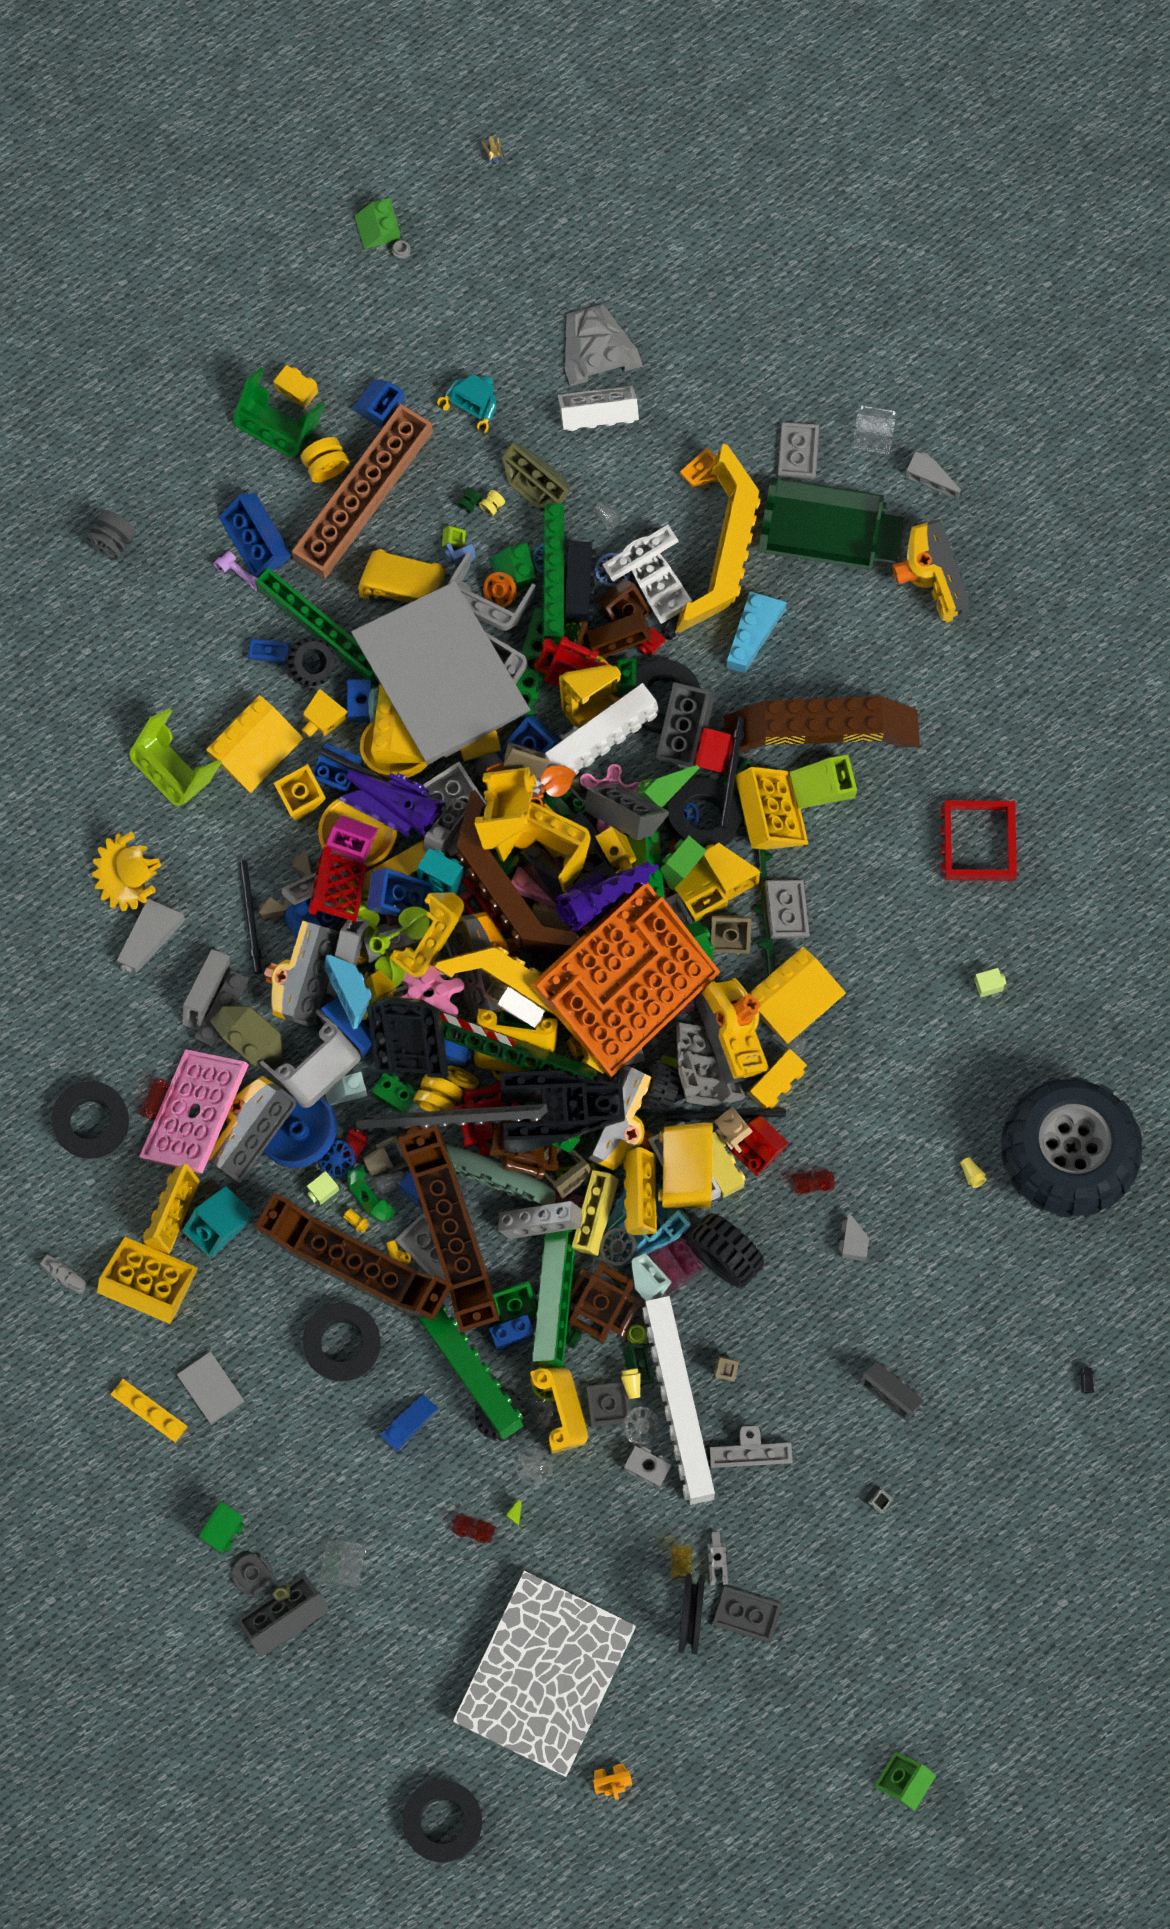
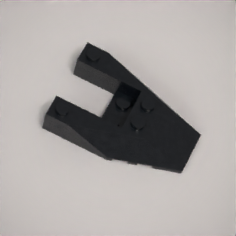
M581 812L569 818V820L588 829L591 837L584 867L572 885L597 871H600L604 880L620 873V869L610 864L595 836L599 833L593 824ZM534 842L520 852L518 865L557 905L559 903L558 900L555 901V898L565 893L558 878L562 869ZM625 893L624 895H622V896H620L619 898H617L616 901H615L616 904H617L625 895H627V893ZM606 913L595 918L589 923L595 925Z
M561 1070L500 1073L501 1103L542 1101V1104H546L548 1111L543 1115L544 1122L503 1123L504 1153H525L625 1121L621 1084L599 1079L593 1082L590 1079H586L585 1076L578 1074L575 1078V1076L565 1074V1071Z

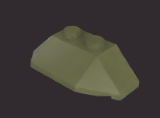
M514 442L502 457L508 484L536 508L544 507L545 503L561 504L571 490L565 478L536 453Z
M223 1006L210 1021L220 1036L252 1065L264 1070L260 1064L263 1060L274 1070L283 1060L280 1032L251 1006Z

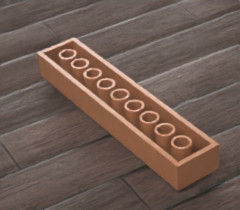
M400 404L292 551L293 560L325 580L433 433L432 423Z

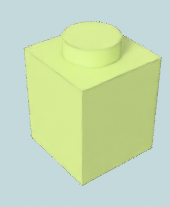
M999 968L978 973L974 978L980 997L1002 992L1004 985H1006L1005 976L1003 973L1000 974Z
M326 1171L307 1185L308 1197L313 1203L317 1201L320 1205L339 1191L338 1185Z

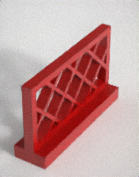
M324 847L317 864L308 912L316 915L319 910L356 922L367 865L332 855L331 848ZM332 862L338 863L341 867L336 868ZM351 869L359 870L361 873L355 874ZM345 871L349 877L344 878L341 872ZM335 875L339 880L333 881L330 876ZM354 881L358 886L352 887L349 882ZM343 884L347 890L342 891L338 885ZM333 888L336 893L331 894L327 889ZM352 894L355 899L350 901L346 895ZM340 897L345 903L339 904L336 898ZM330 901L334 906L324 905V902ZM349 907L353 914L346 912L343 908Z

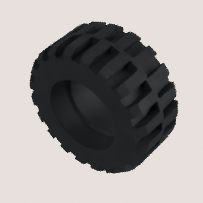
M707 1214L688 1234L687 1241L693 1252L718 1277H721L732 1286L737 1288L745 1287L764 1265V1258L756 1248V1245L739 1228L718 1214Z

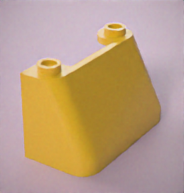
M377 549L372 551L358 586L359 597L369 599L371 595H374L376 599H378V596L411 603L442 588L446 571L439 563L429 564Z
M609 664L565 672L559 676L562 711L573 726H577L578 729L620 700L619 697H615L612 694V681L615 683L619 682L621 676L616 666Z
M529 767L483 774L482 780L483 783H486L488 789L484 791L486 807L484 816L476 817L475 826L484 850L495 848L526 829L527 824H530L529 811L533 786H536V778L534 774H531Z
M454 892L429 893L424 901L429 904L430 912L427 913V916L433 922L415 951L411 947H407L404 951L394 950L391 954L390 959L410 976L422 977L427 973L455 928L464 910V903Z
M478 1010V1025L555 1053L558 1019L543 1018L536 1026V1030L496 1025L497 1016L493 1011ZM474 1051V1063L479 1068L505 1072H527V1070Z
M713 1123L664 1127V1131H660L659 1143H663L664 1147L663 1189H659L658 1201L662 1202V1208L711 1209Z
M555 1367L531 1371L530 1380L532 1386L535 1385L537 1388L543 1389L545 1393L553 1391L562 1427L556 1428L550 1433V1444L548 1445L551 1454L584 1445L588 1439V1432L570 1370L565 1367Z

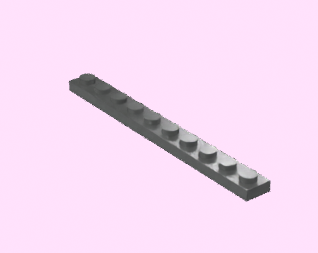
M546 1104L363 1115L356 1121L357 1129H365V1131H373L377 1128L390 1130L394 1127L408 1129L419 1125V1128H426L437 1124L438 1127H443L450 1123L461 1126L467 1124V1122H474L475 1125L486 1121H492V1123H501L504 1120L519 1122L523 1119L537 1121L548 1111Z

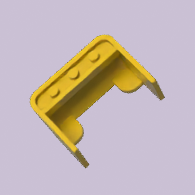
M531 802L529 811L530 824H527L526 829L496 846L500 860L504 862L514 846L524 850L535 841L566 855L564 869L558 876L562 890L566 893V889L572 886L584 867L591 840L589 831L585 827Z

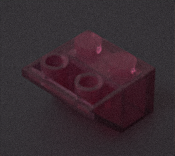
M683 1236L649 1254L650 1259L671 1281V1284L665 1291L666 1295L682 1287L704 1270L703 1265Z

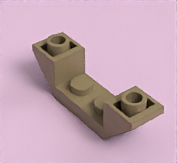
M303 850L301 854L295 856L292 866L294 872L305 878L311 875L307 852ZM270 897L267 902L263 901L260 905L259 916L263 920L284 916L287 908L294 904L286 897L283 900V905Z

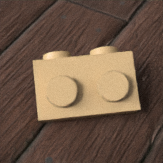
M732 1106L714 1122L719 1127L716 1131L723 1139L726 1138L724 1141L732 1150L735 1147L740 1153L742 1150L737 1144L753 1131Z

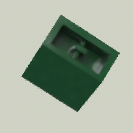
M572 787L562 796L553 797L545 792L543 793V798H541L543 804L546 803L556 814L567 819L578 812H581L584 816L588 813L584 811L586 802Z

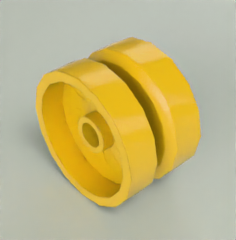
M327 437L312 443L300 455L304 466L308 468L311 480L315 483H322L342 474L349 466V460L346 454L342 452L339 440L335 437Z
M426 1074L420 1084L423 1090L416 1092L413 1102L425 1111L453 1110L456 1107L455 1104L461 1102L463 1090L446 1079L428 1077Z

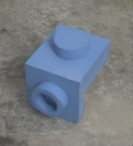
M450 543L446 544V558L449 562L452 561L454 566L462 562L467 552L471 553L470 562L476 557L472 544L457 551L453 550Z

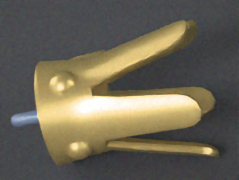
M490 136L491 152L483 141L481 143L488 154L489 162H496L498 165V161L503 160L500 151V137H498V142L495 145L493 137Z

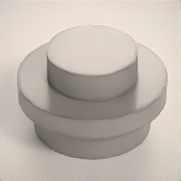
M403 240L395 242L392 246V253L398 259L408 257L411 252L410 245Z

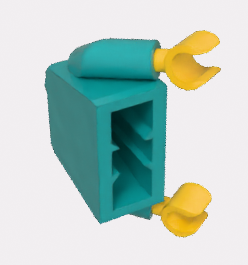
M476 375L455 380L446 391V396L439 398L437 404L440 406L442 402H446L443 410L446 411L450 407V400L451 403L479 419L483 417V421L477 424V429L479 430L481 425H485V434L489 430L488 421H491L496 409L493 381L489 376H484L481 379Z

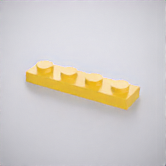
M124 1379L120 1381L110 1394L174 1443L177 1442L187 1428V1425Z

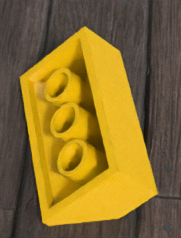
M637 1147L626 1152V1159L623 1162L624 1169L626 1170V1178L624 1179V1188L626 1190L624 1207L627 1210V1218L624 1222L627 1233L632 1235L657 1234L655 1154L644 1148Z

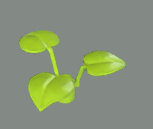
M409 907L403 910L398 918L399 923L403 926L402 929L389 936L384 934L377 936L379 929L376 926L380 921L377 912L365 908L358 912V918L369 921L365 937L372 936L369 947L375 953L385 954L377 960L375 971L381 970L398 987L404 980L406 971L390 959L391 953L386 951V949L390 946V939L405 930L407 936L411 939L418 940L423 938L430 927V918L427 916L428 911L422 907Z

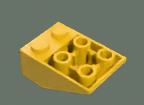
M701 859L673 889L692 923L701 921L728 905V898Z

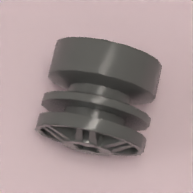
M103 510L95 521L97 526L90 528V532L86 534L85 540L102 555L118 560L121 557V552L126 549L123 543H130L136 534V529L120 515L109 510Z

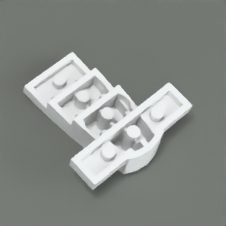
M669 525L664 526L648 537H642L631 542L622 553L602 564L612 581L632 570L642 592L661 624L680 613L687 602L693 603L669 564L660 554L679 542Z

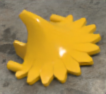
M133 832L123 836L117 833L115 842L111 838H107V848L98 847L101 858L93 859V863L99 869L94 871L92 876L100 879L95 885V889H103L101 900L110 898V907L115 908L119 904L121 911H126L128 904L132 909H137L138 900L142 903L147 902L146 897L155 893L156 889L153 885L145 889V884L157 874L155 870L161 867L158 858L149 860L143 858L142 852L148 849L147 846L129 847L126 844L135 838Z

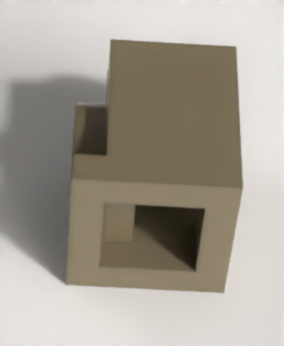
M718 1356L712 1367L714 1377L735 1382L739 1361Z

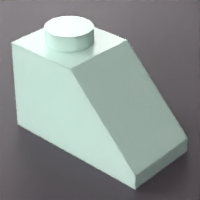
M358 1072L344 1076L326 1092L329 1105L367 1096L362 1073Z
M646 1253L633 1258L631 1262L635 1289L646 1301L661 1298L671 1284V1281Z

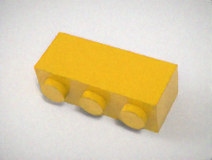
M788 1049L746 1094L762 1109L768 1107L772 1109L779 1101L777 1097L781 1093L786 1094L791 1089L792 1085L790 1083L794 1079L799 1080L805 1073L803 1069L807 1064L791 1049Z

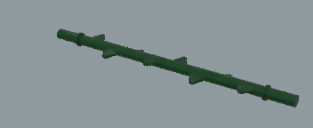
M757 849L759 867L757 869L760 871L759 880L762 904L755 907L754 912L763 916L764 939L758 941L757 944L766 950L765 959L769 976L775 971L773 940L770 939L764 882L767 880L766 862L772 859L773 855L764 849Z

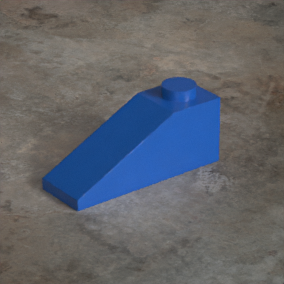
M422 1395L381 1435L382 1440L397 1453L434 1414L438 1407Z

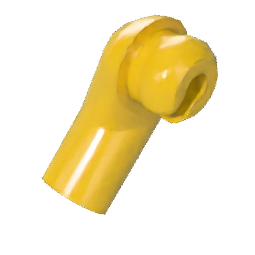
M395 1240L386 1243L391 1258L405 1265L409 1264L411 1255L398 1250Z

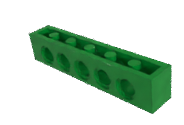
M537 607L534 608L522 651L527 660V668L516 683L521 695L528 701L527 705L530 708L529 712L513 720L522 723L527 716L534 715L533 701H538L540 693L537 690L538 683H543L545 675L528 667L529 664H534L539 659L542 652H537L533 649L535 646L542 648V634L538 632L539 629H542V609ZM548 655L547 660H546V664H547V665H548V661H549L550 655ZM525 681H530L533 685L531 687H526L523 685V683Z

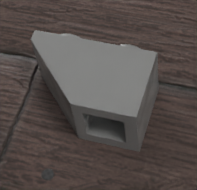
M848 1215L847 1221L842 1222L841 1232L845 1233L844 1240H840L839 1252H842V1258L866 1261L869 1237L853 1216Z

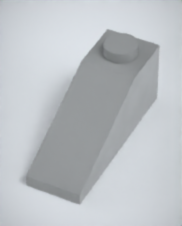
M915 452L906 471V478L958 499L961 489L939 464L928 454Z

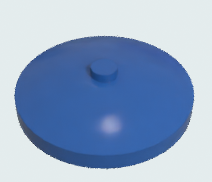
M323 1097L308 1108H303L296 1103V1107L267 1145L264 1152L272 1161L287 1168H301L313 1164L327 1153L334 1142L337 1132V1119L334 1110Z

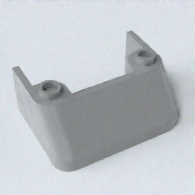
M467 552L448 584L457 583L476 618L500 630H509L520 624L534 601L536 585H531L517 609H505L472 593L470 586L462 582L470 568L471 553Z
M486 633L516 684L527 668L526 657Z
M318 1009L315 1013L323 1023L319 1036L324 1043L296 1069L290 1064H283L275 1071L263 1060L260 1062L270 1079L292 1096L296 1103L303 1108L314 1105L357 1065L361 1058L360 1053L349 1039Z

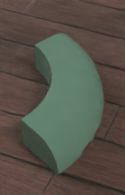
M445 1144L457 1176L469 1178L490 1188L505 1192L507 1195L530 1206L555 1204L556 1194L551 1186L526 1173L515 1170H503V1163Z

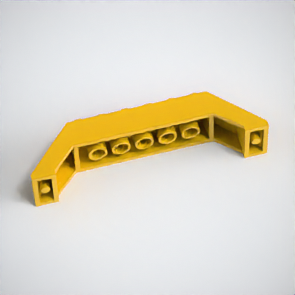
M722 444L717 452L711 474L717 477L729 499L708 593L693 603L687 602L679 614L675 632L680 633L727 609L740 594L741 586L738 584L744 576L745 568H742L748 558L749 551L746 548L752 540L753 533L750 531L755 525L757 516L754 513L759 507L761 498H758V488L727 444Z
M500 946L488 947L438 960L431 965L447 977H453L454 973L481 969L558 1018L530 986L542 973L530 967L528 969L524 967L526 964L524 961L517 957L510 958L507 956L509 952ZM581 1045L584 1057L581 1062L604 1074L605 1071Z

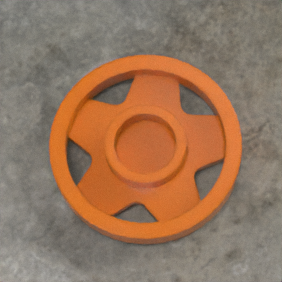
M504 572L492 573L486 578L483 587L485 598L503 608L510 606L517 596L514 579ZM490 580H491L492 586H491V587H488V586H489V582H490Z

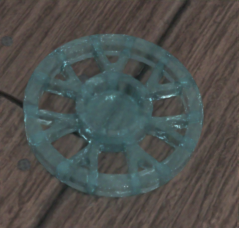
M378 687L371 689L368 699L369 716L373 724H375Z

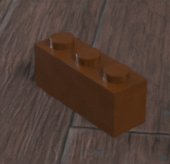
M641 611L588 631L591 649L598 650V656L603 658L651 640L648 622Z

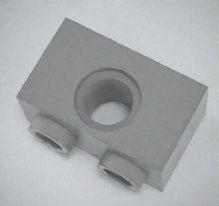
M635 1446L624 1466V1471L660 1489L671 1469L669 1460L661 1455L658 1457L652 1455V1451L644 1446H640V1448ZM647 1461L654 1464V1468L650 1471L643 1468V1464Z

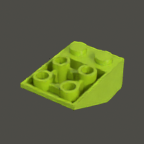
M849 755L828 758L789 772L798 809L854 799L856 796L857 787Z

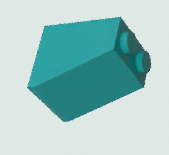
M225 1186L194 1210L182 1232L211 1259L249 1223L254 1213Z

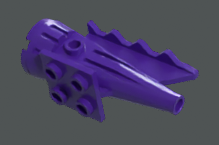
M353 769L348 772L346 779L361 790L343 795L339 800L407 837L410 834L408 832L411 827L425 836L443 813L441 812L442 807L446 808V803L431 797L428 794L429 790L417 782L413 783L400 773H397V775L390 773L389 777L393 780L386 782Z
M649 862L614 874L605 880L600 871H597L566 889V893L560 894L555 898V901L558 900L559 903L556 905L558 915L565 925L570 924L572 926L570 930L576 932L588 922L611 910L616 905V899L625 893H631L637 883L647 884L650 875L659 867L657 864L651 865Z

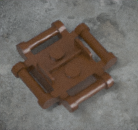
M523 1119L522 1121H519V1123H521V1122H543V1121H542V1119L537 1120V1121H529V1119ZM504 1120L501 1123H492L493 1145L490 1148V1154L500 1158V1163H503V1170H515L542 1179L545 1170L555 1171L558 1169L557 1147L552 1144L549 1145V1160L544 1159V1147L525 1153H504L503 1123L513 1122L511 1120Z
M603 1261L600 1262L594 1275L580 1268L577 1272L579 1275L571 1288L569 1308L574 1310V1313L568 1323L572 1328L576 1327L598 1339V1342L604 1344L610 1331L625 1338L628 1333L626 1330L636 1311L644 1303L630 1295L635 1286L634 1278L631 1277L630 1279L615 1271ZM602 1273L626 1285L625 1290L623 1291L600 1279ZM587 1278L590 1281L576 1305L573 1301ZM628 1300L632 1304L620 1326L617 1327L614 1323L625 1302ZM580 1314L604 1327L603 1331L600 1332L578 1320Z

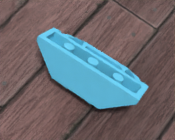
M326 955L324 969L352 1028L356 1029L367 1011L369 1000L371 999V991L369 988H366L361 972H358L356 965L332 955Z

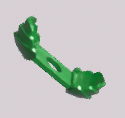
M363 1165L348 1170L347 1183L349 1189L368 1215L378 1222H384L393 1218L395 1209L390 1204H386L385 1200L378 1201L363 1180L366 1176ZM362 1191L368 1194V1202L362 1198Z

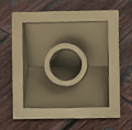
M508 742L503 768L511 770L529 767L531 774H534L535 778L541 779L550 760L545 753Z
M712 916L711 943L714 947L713 952L750 954L752 917Z

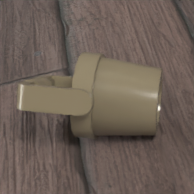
M396 1136L378 1143L376 1150L363 1157L371 1176L387 1170L389 1173H393L408 1165ZM393 1142L396 1144L400 1157L404 1159L403 1162L395 1166L385 1146Z

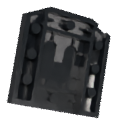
M388 996L367 1007L376 1072L390 1074L396 1071L427 1073L428 1077L446 1078L449 1076L440 1009L422 999Z

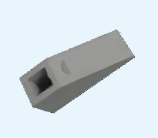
M455 797L452 799L425 835L423 851L427 852L430 848L432 850L437 849L443 853L446 852L463 823L467 803Z

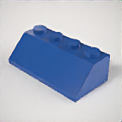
M256 493L240 494L219 516L220 521L253 576L259 578L268 567L274 570L283 565L292 556Z

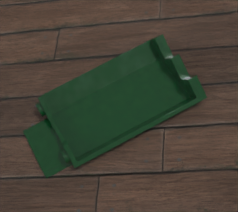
M771 477L758 552L872 570L873 563L877 564V561L897 563L904 517L885 514L887 502H883L884 495Z

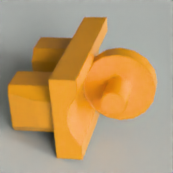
M623 1763L613 1767L614 1775L606 1776L605 1769L595 1770L593 1784L596 1794L605 1793V1797L614 1795V1799L618 1800V1793L625 1792V1787L632 1785L630 1772L626 1770Z

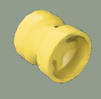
M491 490L487 494L488 497L482 499L479 503L483 511L487 508L489 509L490 513L488 515L491 517L496 514L498 507H502L505 504L504 498L495 490Z

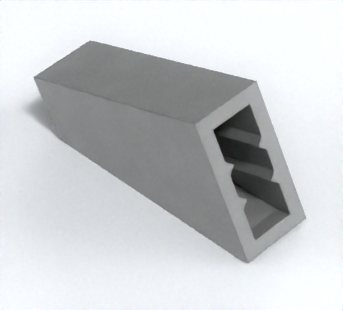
M147 899L117 959L120 969L126 973H131V971L137 973L182 925L185 920L184 914Z
M357 917L356 922L346 921L340 930L335 952L336 958L357 967L364 942L363 938H365L369 924L368 920ZM329 979L326 993L338 998Z
M210 951L183 1005L182 1025L199 1031L212 1007L229 967L230 956L224 952Z

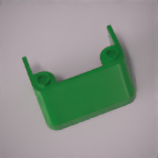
M261 367L247 377L233 422L240 430L287 457H295L301 452L316 430L325 403H320L309 413L302 415L299 422L268 405L269 392L266 388L259 385L264 372V368Z

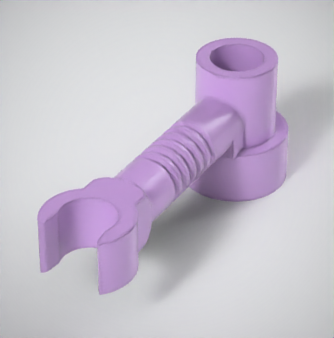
M227 551L222 557H218L213 562L214 567L222 574L228 569H232L255 591L257 590L255 581L258 578L250 575L235 563L236 557L230 551Z

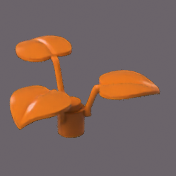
M503 762L488 767L485 773L509 769L503 768ZM562 765L547 767L540 779L544 785L541 786L539 794L536 792L532 793L531 802L543 806L541 798H543L544 789L548 795L553 797L564 795L571 787L576 775L575 771Z

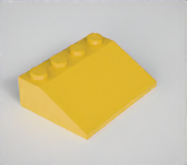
M379 685L371 748L376 764L426 763L384 689Z
M259 695L206 751L212 761L215 762L220 759L222 763L219 767L251 793L304 738L270 703Z
M750 767L736 775L737 788L751 848L767 850L809 844L801 809L797 807L789 774L791 771Z
M802 947L748 994H752L760 1002L761 1007L758 1008L759 1019L788 1044L843 997L846 992L808 950Z
M184 1163L176 1167L173 1173L169 1174L166 1190L161 1193L159 1197L160 1204L157 1210H154L152 1213L151 1225L145 1230L143 1235L144 1243L147 1246L170 1254L177 1234L201 1182L188 1164Z
M124 1237L99 1278L97 1293L171 1324L198 1267L128 1237Z

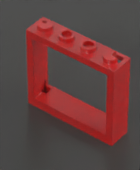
M945 800L944 807H940V819H944V825L940 827V837H944V844H941V856H944V863H941V874H945V880L1015 881L1017 877L1016 801ZM951 810H1006L1007 870L952 869Z

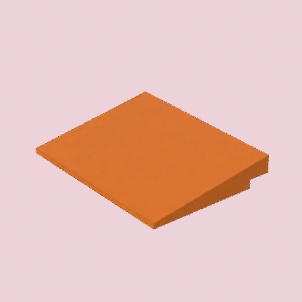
M638 883L631 893L625 895L530 986L607 1075L612 1077L698 995L720 971L662 896L659 897L649 883L645 885Z

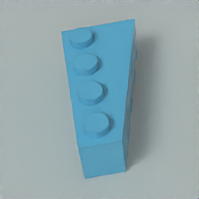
M749 592L727 659V668L742 673L747 671L777 622L784 614L787 602Z

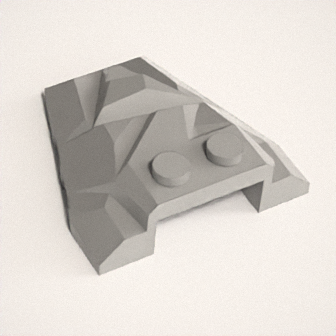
M603 304L567 314L565 372L570 386L588 382V376L623 367L624 371L643 367L637 348Z
M679 1022L676 1025L678 1070L686 1101L688 1103L718 1107L724 1102L732 1103L744 1099L745 1095L740 1082L725 1084L705 1027Z

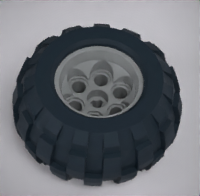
M1072 1077V1079L1064 1080L1057 1078L1043 1082L1042 1085L1030 1089L1010 1111L1002 1131L1001 1159L1003 1167L1010 1178V1183L1018 1194H1022L1030 1201L1029 1204L1041 1211L1044 1209L1060 1217L1071 1218L1072 1216L1082 1215L1086 1217L1100 1213L1101 1210L1113 1206L1133 1184L1142 1162V1134L1139 1125L1132 1115V1110L1124 1100L1121 1101L1113 1094V1090L1103 1084L1099 1086L1087 1082V1079ZM1065 1126L1068 1132L1061 1133L1058 1127ZM1085 1129L1087 1130L1088 1135L1082 1136L1079 1134L1078 1130ZM1052 1141L1056 1144V1148L1050 1149L1046 1143ZM1071 1146L1074 1147L1073 1151H1071L1070 1153L1067 1152L1068 1148H1070ZM1094 1147L1096 1149V1153L1090 1154L1087 1152L1086 1148ZM1060 1159L1064 1162L1065 1166L1059 1167L1054 1161ZM1081 1162L1085 1168L1079 1170L1075 1167V1163Z

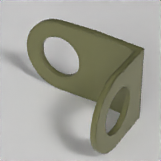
M284 1583L274 1591L273 1595L277 1602L291 1597L290 1585L288 1583Z

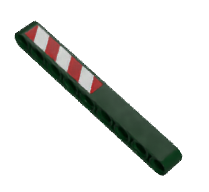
M441 1011L444 1039L528 1071L561 1070L565 1071V1074L575 1076V1078L578 1074L589 1078L593 1082L598 1080V1071L593 1067Z

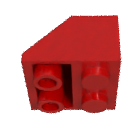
M704 728L703 732L699 735V751H696L694 756L695 766L698 765L705 770L726 774L733 746L732 735Z
M761 1115L748 1124L753 1132L737 1144L742 1151L739 1153L735 1147L732 1150L729 1148L756 1176L771 1164L789 1144Z

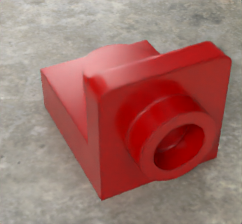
M653 627L649 629L651 640L637 645V649L641 654H647L650 657L666 642V638Z
M350 1129L345 1142L354 1150L355 1162H357L368 1143V1138L365 1137L366 1134L363 1131ZM349 1150L344 1152L346 1157L351 1156Z

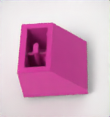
M341 816L334 825L326 846L331 848V853L365 864L379 829Z

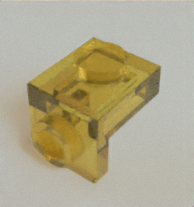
M672 1546L671 1578H686V1573L692 1574V1546Z

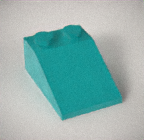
M429 848L418 865L417 872L418 879L434 884L433 893L454 892L457 895L464 869L458 860H450L445 857L443 852Z

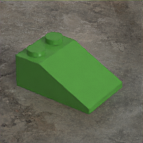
M696 765L652 781L650 779L646 782L643 781L636 788L638 791L636 794L663 807L700 767Z

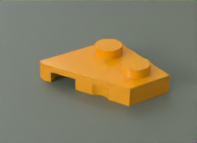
M707 447L679 474L692 488L718 481L717 477L711 474L715 455Z

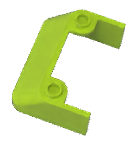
M168 709L149 718L131 748L129 755L133 764L173 805L181 806L187 803L211 781L222 761L219 759L206 766L196 767L193 771L169 746L172 741V733L165 723L172 710Z

